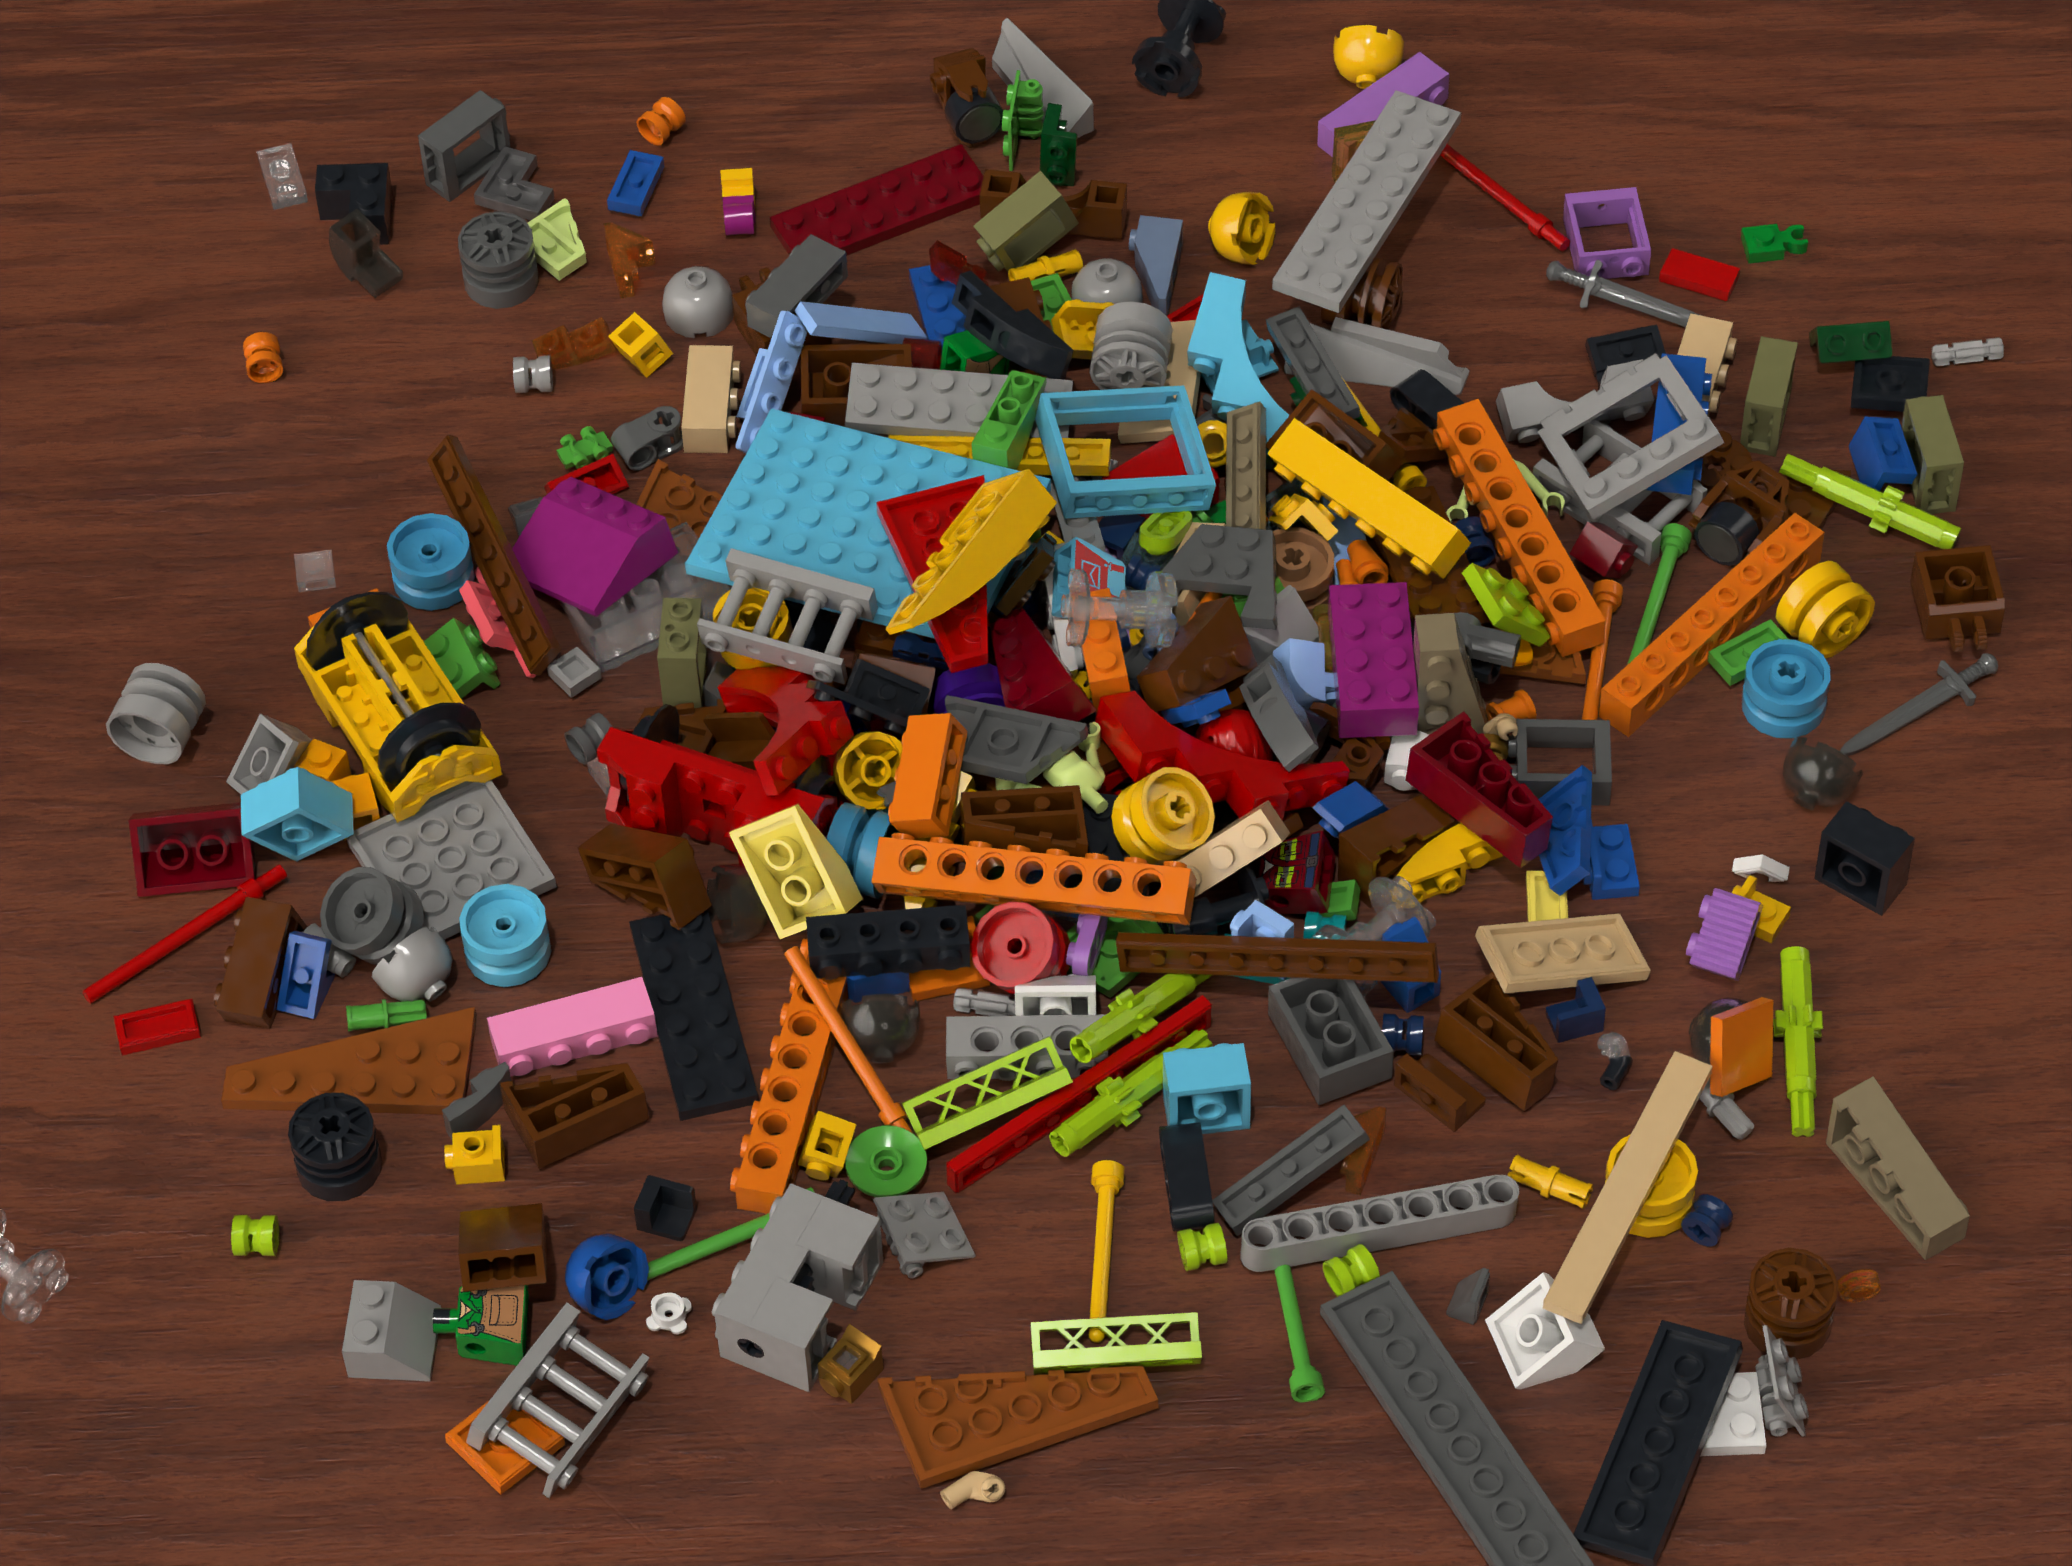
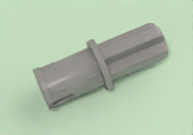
M1709 1078L1699 1097L1707 1107V1114L1711 1117L1716 1116L1735 1138L1739 1140L1746 1138L1753 1131L1754 1124L1735 1104L1733 1093L1723 1097L1710 1094Z

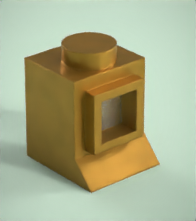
M848 1324L842 1338L818 1363L819 1382L822 1388L829 1395L836 1398L840 1396L850 1404H853L884 1370L882 1345L851 1324Z

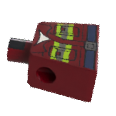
M1317 831L1284 840L1261 855L1260 868L1255 869L1254 873L1256 878L1263 877L1266 882L1269 900L1264 901L1265 906L1278 914H1306L1307 911L1319 912L1320 914L1328 913L1336 855L1324 831Z

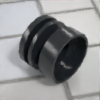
M324 1093L308 1099L296 1109L289 1121L288 1138L294 1155L297 1175L302 1187L312 1196L325 1201H347L361 1196L371 1188L381 1173L382 1157L379 1143L376 1139L377 1134L374 1120L369 1108L357 1097L345 1093Z

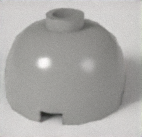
M1107 258L1089 262L1078 272L1072 284V300L1078 299L1083 302L1095 303L1112 302L1114 304L1130 301L1143 303L1142 285L1136 272L1123 261Z
M693 266L677 272L664 289L662 308L666 324L675 333L689 338H695L694 333L706 332L707 337L723 331L734 317L733 294L729 282L718 271L709 267Z
M423 927L399 942L393 948L396 954L392 957L391 961L388 963L382 958L372 972L373 980L390 997L401 1002L422 1000L424 998L430 1002L439 997L447 988L444 981L451 972L452 955L447 943L434 927H431L430 930L428 927Z

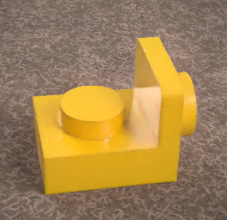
M1749 875L1743 886L1736 885L1731 893L1762 903L1763 909L1754 936L1772 944L1788 920L1791 907L1756 891L1757 878Z

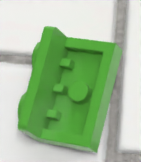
M452 618L424 641L461 699L482 682L493 689L501 684L495 673L497 665L492 657L485 652L482 646L484 642L480 638L479 630L471 624L466 626L459 620Z

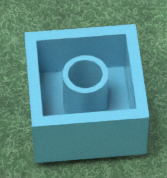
M291 768L284 774L267 782H262L257 787L241 794V834L297 862L354 835L352 793L308 772L304 768Z
M1221 1043L1214 1047L1197 1049L1179 1048L1172 1052H1163V1101L1168 1126L1200 1122L1202 1134L1250 1129L1251 1080L1244 1043L1232 1045Z

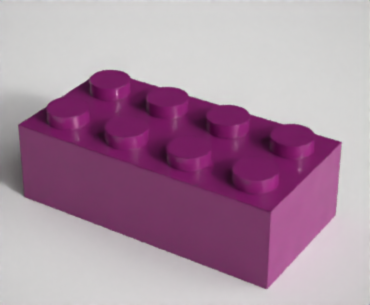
M1407 583L1329 585L1328 620L1339 738L1417 735L1419 701Z

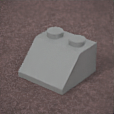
M354 1280L342 1348L348 1378L431 1381L438 1333H433L434 1308H441V1305L397 1282Z

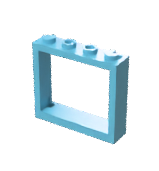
M1184 385L1041 393L1035 420L1065 519L1210 509L1216 483ZM1170 420L1187 475L1074 481L1058 426Z

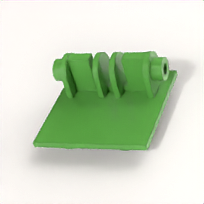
M1020 70L1016 72L1014 85L1008 84L1006 102L1010 109L1004 110L1002 116V131H1008V135H1004L1003 156H1009V171H1013L1019 136L1037 139L1040 137L1043 128V87L1035 79L1021 81Z

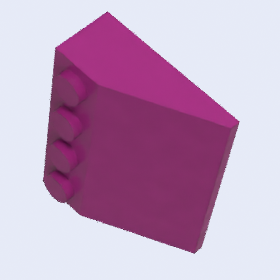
M573 477L560 482L555 489L543 497L512 548L532 588L596 617L678 554L664 516Z

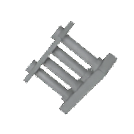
M1593 419L1584 425L1583 445L1575 452L1583 464L1595 453H1598L1612 462L1609 466L1611 467L1638 451L1641 447L1613 431L1609 425ZM1542 458L1533 467V475L1549 493L1557 492L1563 496L1565 500V513L1584 525L1589 521L1603 523L1638 545L1633 556L1649 566L1659 557L1660 531L1663 527L1669 524L1685 508L1693 513L1707 495V488L1703 487L1697 480H1693L1691 495L1660 492L1670 498L1671 501L1649 522H1643L1632 515L1631 512L1653 492L1645 489L1592 520L1559 466H1554Z
M731 548L725 562L730 581H733L734 584L716 623L699 618L697 627L701 643L716 652L729 651L810 674L817 680L825 683L834 681L845 684L848 679L844 659L839 658L855 619L862 617L873 621L878 609L874 588ZM755 587L770 593L752 633L731 627L747 590ZM791 597L805 601V605L788 643L768 638V633L783 599ZM826 607L840 611L841 614L824 653L804 648V643L819 609Z
M567 1302L471 1423L466 1443L478 1451H481L489 1439L494 1443L499 1440L548 1473L543 1495L549 1499L558 1487L565 1490L569 1486L579 1469L575 1466L629 1394L636 1397L649 1379V1376L645 1374V1370L650 1357L642 1353L630 1369L579 1335L580 1329L576 1325L581 1311ZM560 1348L565 1351L569 1348L620 1382L608 1399L556 1365L557 1360L553 1357ZM537 1378L541 1381L549 1380L597 1412L584 1430L532 1396L533 1390L530 1387ZM513 1409L518 1412L523 1409L573 1443L560 1461L507 1426L509 1421L506 1420V1417Z

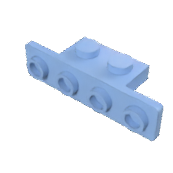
M789 311L780 312L768 349L759 348L736 416L743 420V424L735 447L745 454L771 408L779 411L782 410L808 332L799 317Z

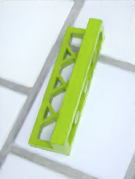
M1047 1036L902 1102V1105L916 1137H918L925 1150L1064 1087L1073 1081L1067 1068L1063 1066L1051 1037ZM1046 1048L1055 1069L1040 1076L1025 1071L1030 1054ZM1023 1058L1019 1068L1010 1065V1063ZM1001 1067L1017 1072L1012 1088L1004 1092L988 1087L993 1071ZM986 1075L982 1085L972 1081ZM1022 1075L1033 1078L1019 1085ZM964 1084L980 1089L975 1105L967 1109L951 1104L956 1088ZM949 1091L946 1101L935 1098ZM986 1091L996 1095L982 1101ZM928 1100L942 1105L943 1109L938 1122L922 1129L913 1107ZM949 1108L958 1111V1113L945 1118Z
M1198 1312L1031 1322L1034 1374L1048 1373V1370L1064 1369V1372L1090 1371L1092 1368L1190 1365L1201 1364L1202 1360ZM1171 1324H1190V1342L1169 1343L1162 1337V1334ZM1149 1325H1163V1326L1159 1329L1158 1332H1156V1331H1155L1152 1327H1150ZM1130 1326H1141L1153 1336L1147 1344L1126 1345L1119 1338ZM1122 1327L1116 1335L1108 1328ZM1099 1328L1111 1339L1105 1347L1085 1348L1078 1342L1088 1329ZM1066 1330L1080 1331L1072 1337ZM1058 1331L1069 1343L1064 1349L1041 1351L1040 1332Z

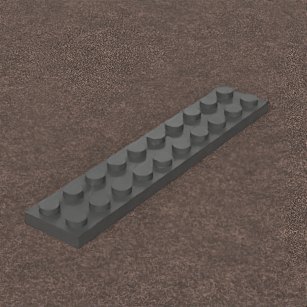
M1393 1271L1320 1305V1315L1489 1566H1595Z

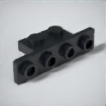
M862 659L856 660L844 692L820 681L808 680L806 685L807 689L816 692L814 699L818 701H842V704L851 707L850 715L868 722L871 721L873 716L885 722L883 727L885 730L900 736L906 731L908 717L921 714L930 689Z

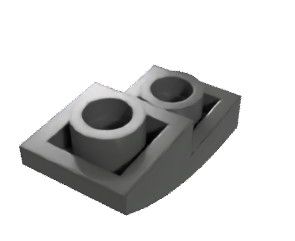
M506 1062L494 1068H487L481 1071L475 1078L470 1080L471 1095L466 1098L456 1099L448 1107L442 1109L446 1133L451 1140L452 1133L471 1132L478 1129L503 1105L500 1083L511 1081L509 1066Z

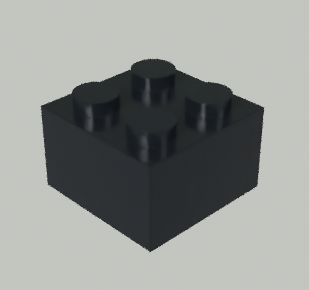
M1846 801L1821 833L1814 879L1883 916L1907 885L1915 838L1902 828L1892 826L1875 817L1870 811Z

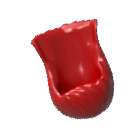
M1241 709L1219 711L1220 717L1200 724L1195 732L1194 737L1223 750L1255 759L1273 761V750L1249 711Z

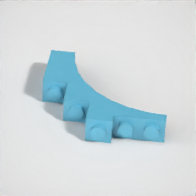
M1210 272L1187 350L1188 366H1193L1195 370L1205 374L1219 373L1212 396V413L1217 414L1219 418L1227 421V412L1260 401L1266 408L1267 443L1289 417V414L1274 401L1263 387L1248 358L1242 334L1246 280ZM1266 449V469L1273 470L1275 462L1267 454L1269 450Z

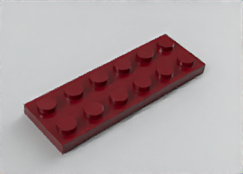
M959 144L770 216V227L789 256L793 248L801 245L810 234L845 251L847 256L980 205V191L984 176L963 145Z

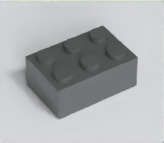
M1290 978L1269 986L1268 1015L1318 1105L1392 1078L1394 1051L1354 980Z

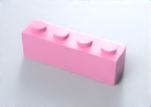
M642 977L487 1018L490 1038L498 1065L506 1062L509 1066L510 1076H522L536 1069L551 1065H563L570 1060L592 1054L600 1055L614 1048L629 1044H641L648 1039L658 1037L655 1014Z

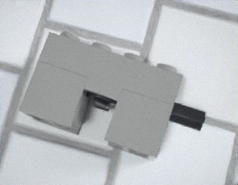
M841 1179L839 1182L834 1181L825 1197L790 1183L783 1197L778 1196L774 1200L769 1213V1221L764 1229L759 1228L755 1232L749 1255L745 1261L740 1260L737 1263L732 1274V1283L726 1294L720 1293L714 1303L712 1316L715 1317L716 1322L715 1338L718 1339L720 1357L810 1392L819 1376L818 1363L837 1343L836 1338L827 1335L826 1325L828 1318H825V1315L829 1313L834 1304L833 1302L856 1311L883 1264L880 1218L848 1206L856 1192L854 1188L848 1186V1182Z

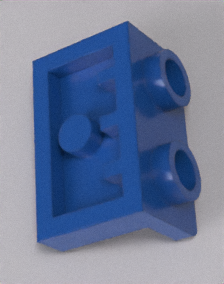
M1591 820L1590 873L1582 879V884L1589 885L1592 900L1639 896L1640 885L1628 824L1593 827Z

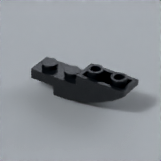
M972 271L960 273L952 304L966 316L963 327L989 348L1018 365L1051 379L1065 380L1074 350L1029 309L1016 312Z

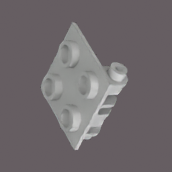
M944 1192L874 1197L873 1201L878 1209L877 1217L880 1218V1226H882L886 1234V1242L888 1245H891L890 1250L892 1254L898 1255L897 1259L900 1263L899 1268L901 1272L907 1274L909 1278L920 1276L923 1273L922 1266L925 1262L967 1259L976 1256Z
M1764 1325L1763 1332L1768 1355L1759 1357V1363L1755 1366L1760 1387L1759 1392L1762 1396L1761 1404L1763 1406L1765 1427L1770 1430L1773 1436L1785 1435L1788 1432L1787 1429L1795 1427L1802 1437L1806 1436L1803 1419L1808 1418L1809 1414L1803 1395L1801 1393L1798 1394L1797 1383L1802 1381L1799 1364L1795 1357L1789 1358L1783 1339H1776L1768 1326Z

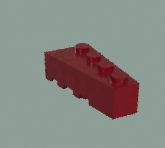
M1023 607L1013 610L1007 616L1003 614L996 621L989 624L1005 707L1076 722L1097 711L1052 644Z
M1463 711L1410 748L1405 781L1519 868H1522L1547 849L1553 816L1525 783L1519 784L1512 775V767L1505 759H1498L1490 749V741L1483 733L1477 734L1471 726L1472 720Z

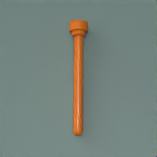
M1599 580L1593 585L1592 597L1604 616L1606 624L1604 643L1592 647L1582 720H1597L1612 613L1621 605L1623 596L1622 585L1613 580Z

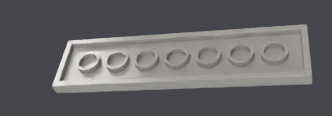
M1395 90L1272 279V290L1339 313L1461 123V112Z

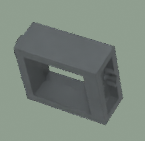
M479 90L418 135L425 183L447 201L451 202L485 177L503 147L510 148V134L506 120L507 111L500 100L491 98ZM479 130L480 138L454 157L453 149Z
M1516 719L1518 734L1515 737L1513 734H1508V758H1515V765L1510 766L1513 769L1512 775L1519 784L1525 783L1539 799L1570 775L1527 773V747L1592 748L1591 805L1610 806L1612 787L1610 720Z

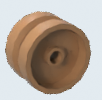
M1289 527L1286 530L1282 528L1274 530L1273 534L1276 540V577L1278 576L1284 588L1290 584L1296 589L1315 620L1328 609L1329 585H1333L1334 552L1328 541L1318 533L1308 529Z

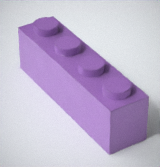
M1418 52L1318 121L1317 146L1346 167L1395 90L1442 105L1448 99L1449 73L1424 54Z

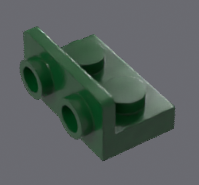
M1048 103L1041 132L1040 171L1053 185L1073 187L1076 175L1078 135L1067 132V120L1061 119L1062 105Z
M1890 321L1818 326L1809 332L1810 346H1817L1818 361L1821 364L1890 358L1893 354Z

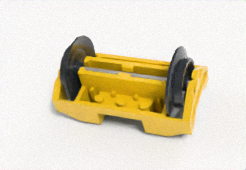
M366 592L346 597L332 605L295 646L294 650L298 668L303 674L318 706L333 728L338 725L341 727L362 760L364 773L369 772L375 795L382 806L393 815L397 823L415 815L430 797L465 781L486 783L502 775L499 755L481 730V723L475 711L464 704L409 621L408 612L401 599L388 592Z

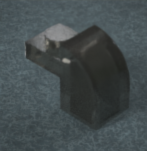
M355 209L329 228V245L336 263L351 282L357 279L376 298L403 279V271L380 249L381 232L358 209Z

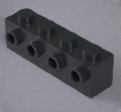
M966 905L806 917L809 965L818 979L832 980L838 977L858 975L871 977L884 973H916L922 970H955L960 967H970V942Z

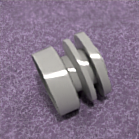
M1133 301L1120 302L1105 308L1098 316L1089 371L1093 383L1100 390L1164 386L1173 332L1169 318L1161 310L1151 305Z
M144 663L136 666L121 693L122 697L117 701L106 723L107 734L115 745L138 760L153 764L173 763L181 756L191 736V730L196 725L206 705L205 694L193 679L173 667L159 663Z

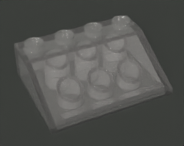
M687 522L670 529L678 554L597 617L559 600L592 661L600 668L601 673L609 669L618 668L624 662L644 653L653 652L658 648L663 598H701L703 617L705 620L713 622L715 605L731 588L727 584L686 574L685 562L699 539Z

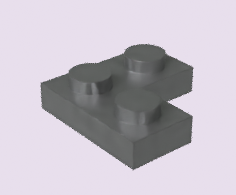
M506 146L503 147L474 193L476 205L512 213L528 220H532L546 211L555 198L553 188L528 182L537 167L536 155Z

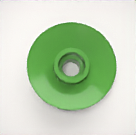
M877 1126L862 1132L852 1141L845 1159L846 1171L854 1186L865 1194L874 1197L903 1195L914 1189L923 1179L927 1168V1154L918 1137L910 1131L897 1126ZM884 1166H890L893 1168L889 1171L880 1170Z

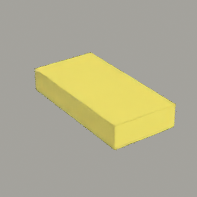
M1526 871L1527 922L1568 918L1567 891L1559 896L1550 889L1544 871Z

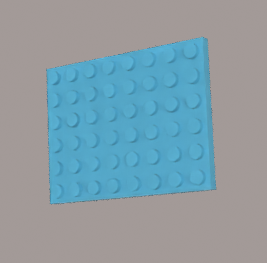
M771 408L685 562L686 574L733 586L734 582L730 581L725 562L732 548L874 588L878 609L873 621L862 617L858 619L887 626L903 599L914 592L877 515L876 502L984 475L986 483L1020 471ZM1035 475L1050 493L1051 479ZM1014 557L994 578L987 582V615L1017 557ZM791 597L784 599L805 605V601ZM826 607L822 608L823 610L841 614V612L837 610H833ZM928 622L905 630L935 639Z

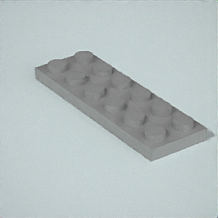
M852 363L845 427L877 434L975 437L1008 375ZM1046 378L1047 383L1044 393L1072 391L1073 380ZM1036 420L1034 421L1029 438H1041ZM1069 425L1058 426L1061 437L1068 438Z

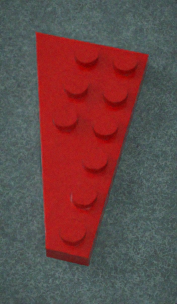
M984 475L876 502L877 515L914 593L916 591L912 584L917 576L924 574L930 569L926 561L932 553L936 551L939 553L943 549V545L939 542L940 538L981 485L985 483ZM986 583L964 601L945 613L927 621L951 673L988 664Z

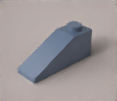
M1140 215L1138 228L1131 229L1129 250L1135 251V267L1151 306L1161 310L1167 316L1183 247V220Z

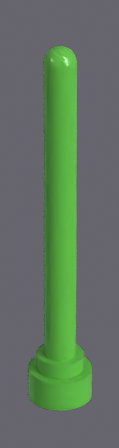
M1670 523L1662 529L1660 546L1663 554L1628 664L1650 645L1677 557H1680L1688 550L1692 534L1683 525Z
M812 1187L807 1188V1190L814 1192ZM769 1213L648 1262L647 1281L753 1238L759 1228L764 1229L770 1219Z
M1281 1265L1274 1271L1295 1368L1289 1379L1291 1395L1297 1402L1315 1401L1325 1393L1321 1373L1314 1366H1311L1291 1267L1289 1265Z

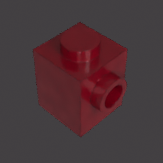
M1587 521L1569 554L1604 577L1620 578L1633 565V554L1638 545L1603 523Z

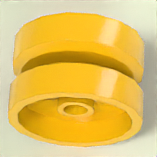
M1825 561L1806 570L1790 585L1777 606L1776 620L1788 634L1798 638L1803 643L1812 645L1826 659L1847 648L1861 634L1873 615L1875 601L1872 595L1860 584L1852 582L1850 575L1837 562Z
M1163 767L1122 790L1114 801L1111 818L1114 834L1123 850L1131 857L1147 860L1148 864L1163 865L1164 861H1173L1204 844L1212 833L1215 815L1212 800L1205 786L1193 774L1178 767Z
M1630 1135L1622 1138L1610 1151L1605 1183ZM1678 1139L1629 1234L1646 1238L1666 1236L1680 1229L1683 1218L1691 1212L1698 1168L1694 1154L1681 1140Z

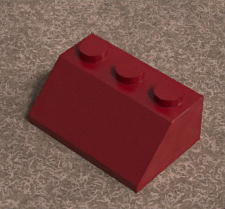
M241 802L133 813L128 820L138 897L237 887L249 878L256 879L255 843L241 834Z

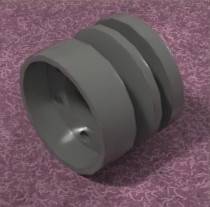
M501 211L489 212L472 218L462 227L458 236L459 254L465 291L473 301L482 306L495 309L509 308L525 302L534 294L539 278L533 233L526 220L512 213Z

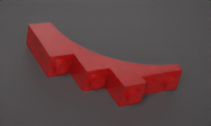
M781 666L736 669L717 687L727 713L762 712L770 725L777 728L769 744L753 761L766 795H779L817 758L821 755H834L854 736L842 701H818L814 699L816 692L807 689L806 685L808 680L816 681L815 678L810 674Z
M1136 691L1100 696L1095 722L1101 727L1102 739L1134 783L1163 767H1178L1193 774L1205 786L1212 803L1226 800L1239 818L1269 800L1282 821L1285 811L1315 806L1317 802L1347 785L1350 770L1343 761L1317 764L1303 763L1298 764L1288 772L1281 762L1251 758L1223 750L1196 739L1173 726L1152 710Z

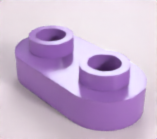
M1079 914L1077 921V934L1079 935L1076 942H1070L1066 957V964L1072 966V973L1074 975H1092L1105 937L1108 917Z

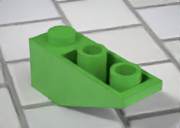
M1011 370L972 441V457L974 460L1017 470L1035 421L1040 395L1045 390L1046 377Z

